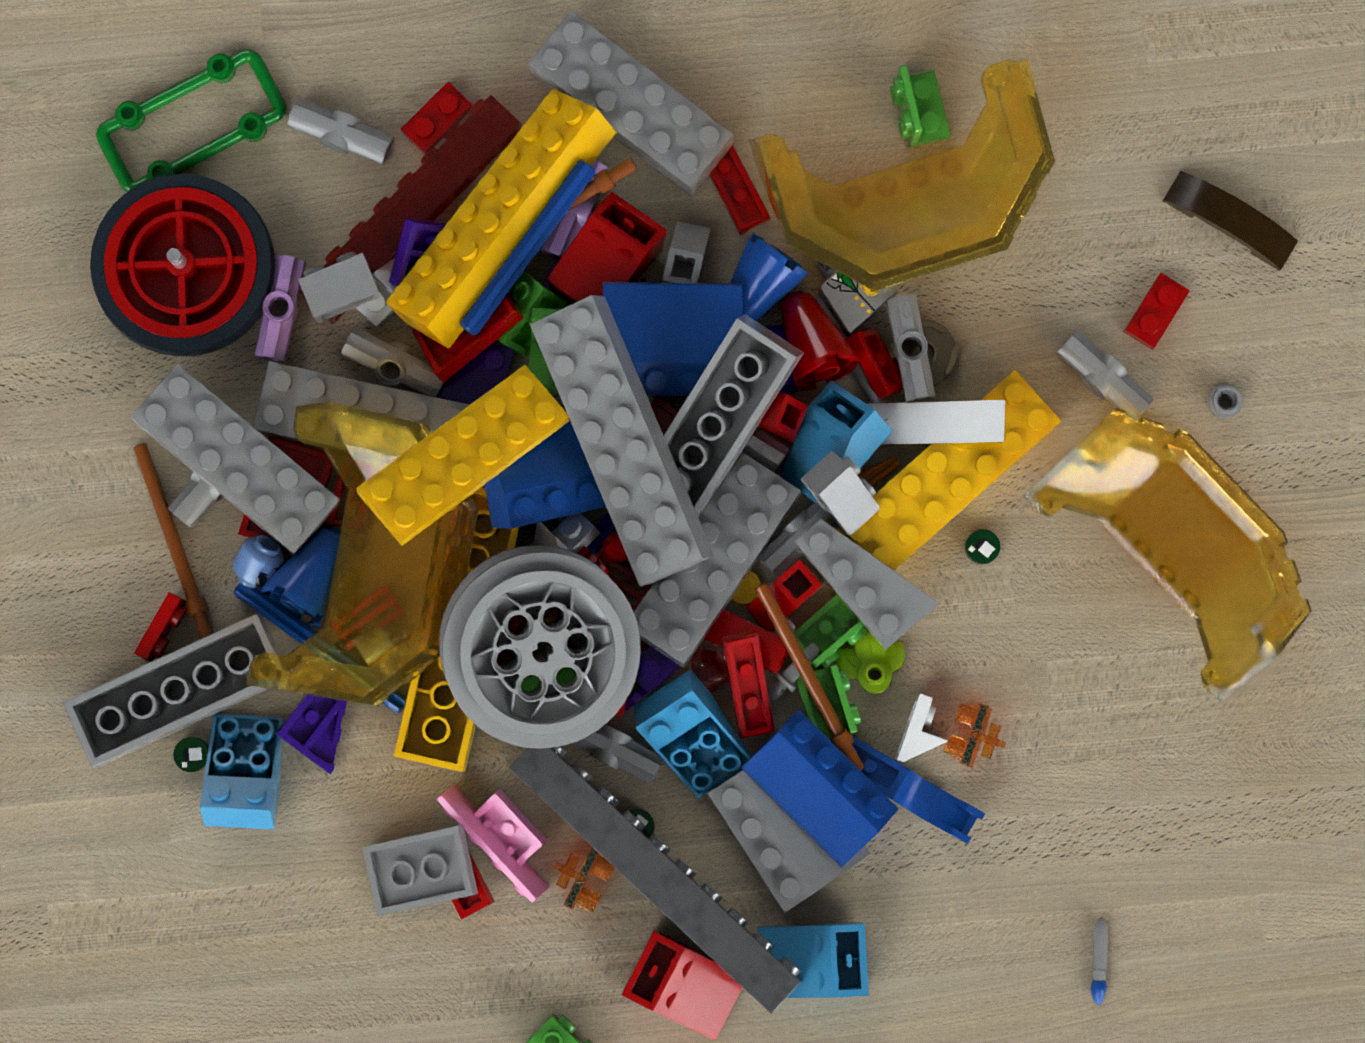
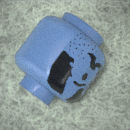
M259 535L257 537H250L243 542L234 558L232 567L234 573L238 576L239 582L249 588L263 587L265 582L282 567L284 556L280 545L274 539Z

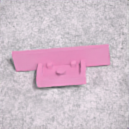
M455 784L436 799L450 818L455 819L459 825L463 824L468 838L482 848L490 857L492 864L498 870L503 871L514 883L516 890L521 895L527 897L531 903L549 888L526 862L547 839L501 789L495 792L479 809L472 804Z

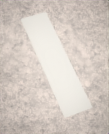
M1005 400L867 404L875 409L883 420L888 418L885 422L892 429V432L882 444L1004 442Z

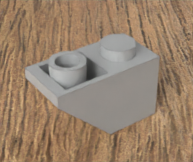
M677 221L662 283H699L711 228Z

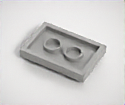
M463 824L362 847L377 916L478 894Z

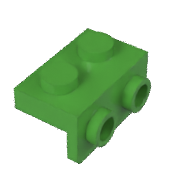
M837 594L793 633L803 651L811 643L818 647V656L811 665L816 669L821 664L826 669L841 656L837 651L838 648L846 641L851 646L854 645L867 631L863 628V623Z
M837 664L826 669L814 671L844 729L848 728L850 734L857 732L856 724L861 723L856 704H849L845 691L851 688L846 671H839ZM799 676L795 681L806 716L830 740L832 735L801 676Z

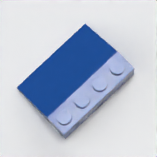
M603 282L602 296H605L647 396H689L733 323L738 317L743 315L742 284Z
M570 419L568 423L485 484L493 528L512 529L606 507Z

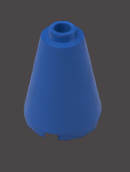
M752 232L730 284H742L743 315L746 314L757 321L806 277L808 271L803 269L799 263L774 245H768L762 237Z
M331 527L329 530L322 528L265 582L261 590L263 592L271 591L268 598L278 603L298 619L304 614L311 617L308 624L319 627L325 620L351 548L347 542L349 537L335 527Z

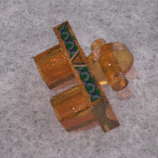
M979 703L978 707L959 704L955 722L971 727L967 740L949 735L944 752L960 760L959 763L963 766L973 769L981 742L984 743L980 756L991 759L994 747L1005 749L1006 742L997 739L1001 729L1000 725L991 723L988 734H984L992 712L990 706Z
M591 847L579 872L575 868L580 857L572 853L565 865L556 861L553 866L554 869L561 872L556 883L557 886L566 889L570 878L576 879L564 903V906L572 910L576 906L580 909L594 912L601 894L585 887V884L590 874L608 882L615 868L596 849Z

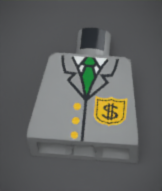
M829 251L815 264L827 278L819 287L818 293L826 300L830 310L848 337L887 304L886 300L894 298L899 290L896 285L856 255L842 265Z

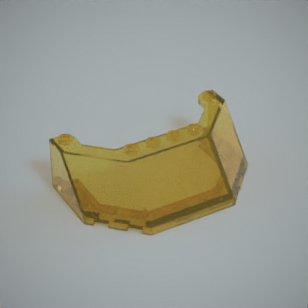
M1007 59L991 64L984 70L981 84L986 104L963 145L837 185H832L804 170L798 151L796 149L788 151L787 145L781 137L774 134H766L750 139L749 143L759 176L787 244L874 291L1007 250L1022 218H1025L1035 200L1041 183L1055 163L1028 60Z
M333 402L297 406L293 425L297 439L304 444L323 448L348 488L324 627L286 656L273 653L257 655L250 663L246 685L379 706L389 698L390 694L402 685H407L424 672L429 664L440 657L439 634L443 614L453 592L467 576L478 508L473 499L467 497L401 546L357 494V487L431 434L432 431L429 426Z
M1115 408L1024 495L1032 509L1041 515L1053 516L1063 508L1098 519L1104 525L1106 531L1128 550L1130 556L1152 575L1154 581L1177 601L1178 606L1195 620L1208 660L1201 669L1202 685L1220 702L1276 659L1312 611L1308 599H1301L1297 585L1302 581L1295 561L1287 558L1284 546L1288 544L1285 532L1188 432L1178 429L1175 433L1164 430L1162 423L1145 417L1137 421L1128 418L1126 411Z

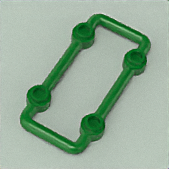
M244 49L231 56L218 53L209 58L206 69L139 104L133 101L122 102L118 105L115 116L99 125L96 131V139L120 186L125 192H128L137 185L153 178L179 174L244 139L249 142L262 140L267 133V127L279 122L284 117L287 106L258 52L252 49ZM249 63L273 109L262 115L251 112L243 115L238 122V127L170 163L164 160L154 161L149 165L147 175L133 181L110 134L121 128L129 131L139 129L145 121V116L211 81L227 83L235 76L236 68Z

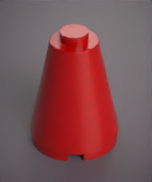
M796 291L786 296L785 302L781 305L786 341L804 352L792 371V378L796 388L802 391L817 389L816 382L823 380L827 384L831 380L837 382L853 372L857 367L855 361H859L856 351L814 296L803 291Z

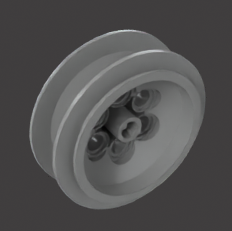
M531 545L506 550L490 557L474 568L461 581L448 601L443 614L439 634V653L443 672L453 697L462 711L475 725L487 734L511 745L536 749L553 748L577 742L591 735L604 726L619 711L636 680L640 662V635L635 615L628 600L600 567L587 558L567 549L554 546ZM550 607L561 609V616L555 623L543 621V614ZM515 615H522L526 617L524 628L516 632L509 630L508 621ZM574 633L585 635L584 644L578 649H571L567 646L568 638ZM537 643H548L547 645L543 646L542 653L535 654L532 652L538 649ZM502 650H513L515 658L511 664L500 665L497 663V656ZM563 667H570L574 669L573 678L566 683L558 682L556 680L557 672ZM535 675L539 677V684L534 690L525 691L521 688V682L526 676Z

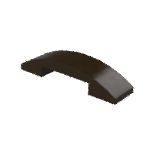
M1182 171L1179 172L1162 200L1190 218L1196 216L1251 249L1250 254L1279 271L1298 242L1285 229L1252 206L1228 192Z

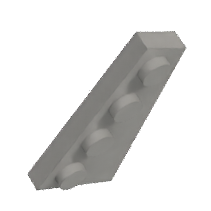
M822 519L794 541V544L885 650L940 604Z

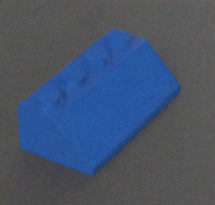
M800 710L782 722L741 767L840 867L844 866L876 836L898 811V808Z

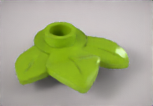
M863 627L867 633L854 644V648L837 649L841 656L836 659V663L840 671H846L848 678L858 680L859 685L866 692L872 694L882 693L891 685L892 674L900 669L904 663V647L902 642L896 641L885 650L869 630ZM876 670L882 676L878 680H872L868 676L869 673Z

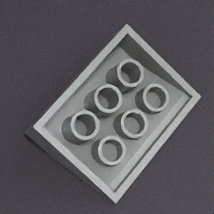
M744 770L707 792L784 913L871 854L867 847L864 846L844 866L840 867Z

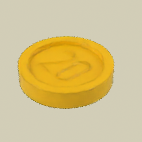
M749 572L731 599L738 604H749L758 596L754 588L760 585V580L755 573Z

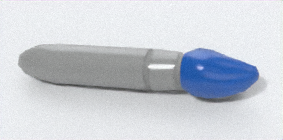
M1102 917L1096 921L1093 943L1094 980L1091 984V995L1097 1005L1102 1004L1107 990L1105 979L1107 973L1108 929L1106 921Z

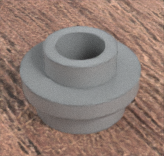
M1230 384L1216 386L1208 396V407L1219 418L1227 419L1235 416L1243 405L1241 392ZM1220 396L1229 398V407L1224 408L1220 405Z

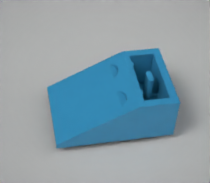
M831 380L808 406L780 477L801 490L802 494L819 505L801 481V478L830 451H833L841 459L848 456L860 469L891 434L892 429L875 409Z
M691 669L634 706L635 728L697 798H700L742 771L741 767L751 757V754L713 695Z
M214 714L200 800V810L204 826L275 829L283 741L275 733L283 724L284 717Z
M863 922L757 927V932H760L775 946L771 951L773 955L780 961L786 956L801 970L797 977L802 982L787 998L869 996L866 934Z

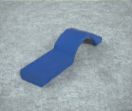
M852 736L854 739L852 744L864 765V768L860 771L886 797L966 844L970 842L971 838L967 835L977 818L981 820L984 818V812L938 788L909 768Z

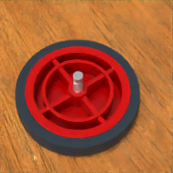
M173 174L143 182L129 190L113 204L104 216L95 234L92 244L90 269L94 291L105 315L124 336L139 346L157 353L190 357L212 353L230 345L242 337L255 324L263 312V301L272 288L275 258L271 237L265 223L255 208L243 196L223 183L207 177L192 174Z

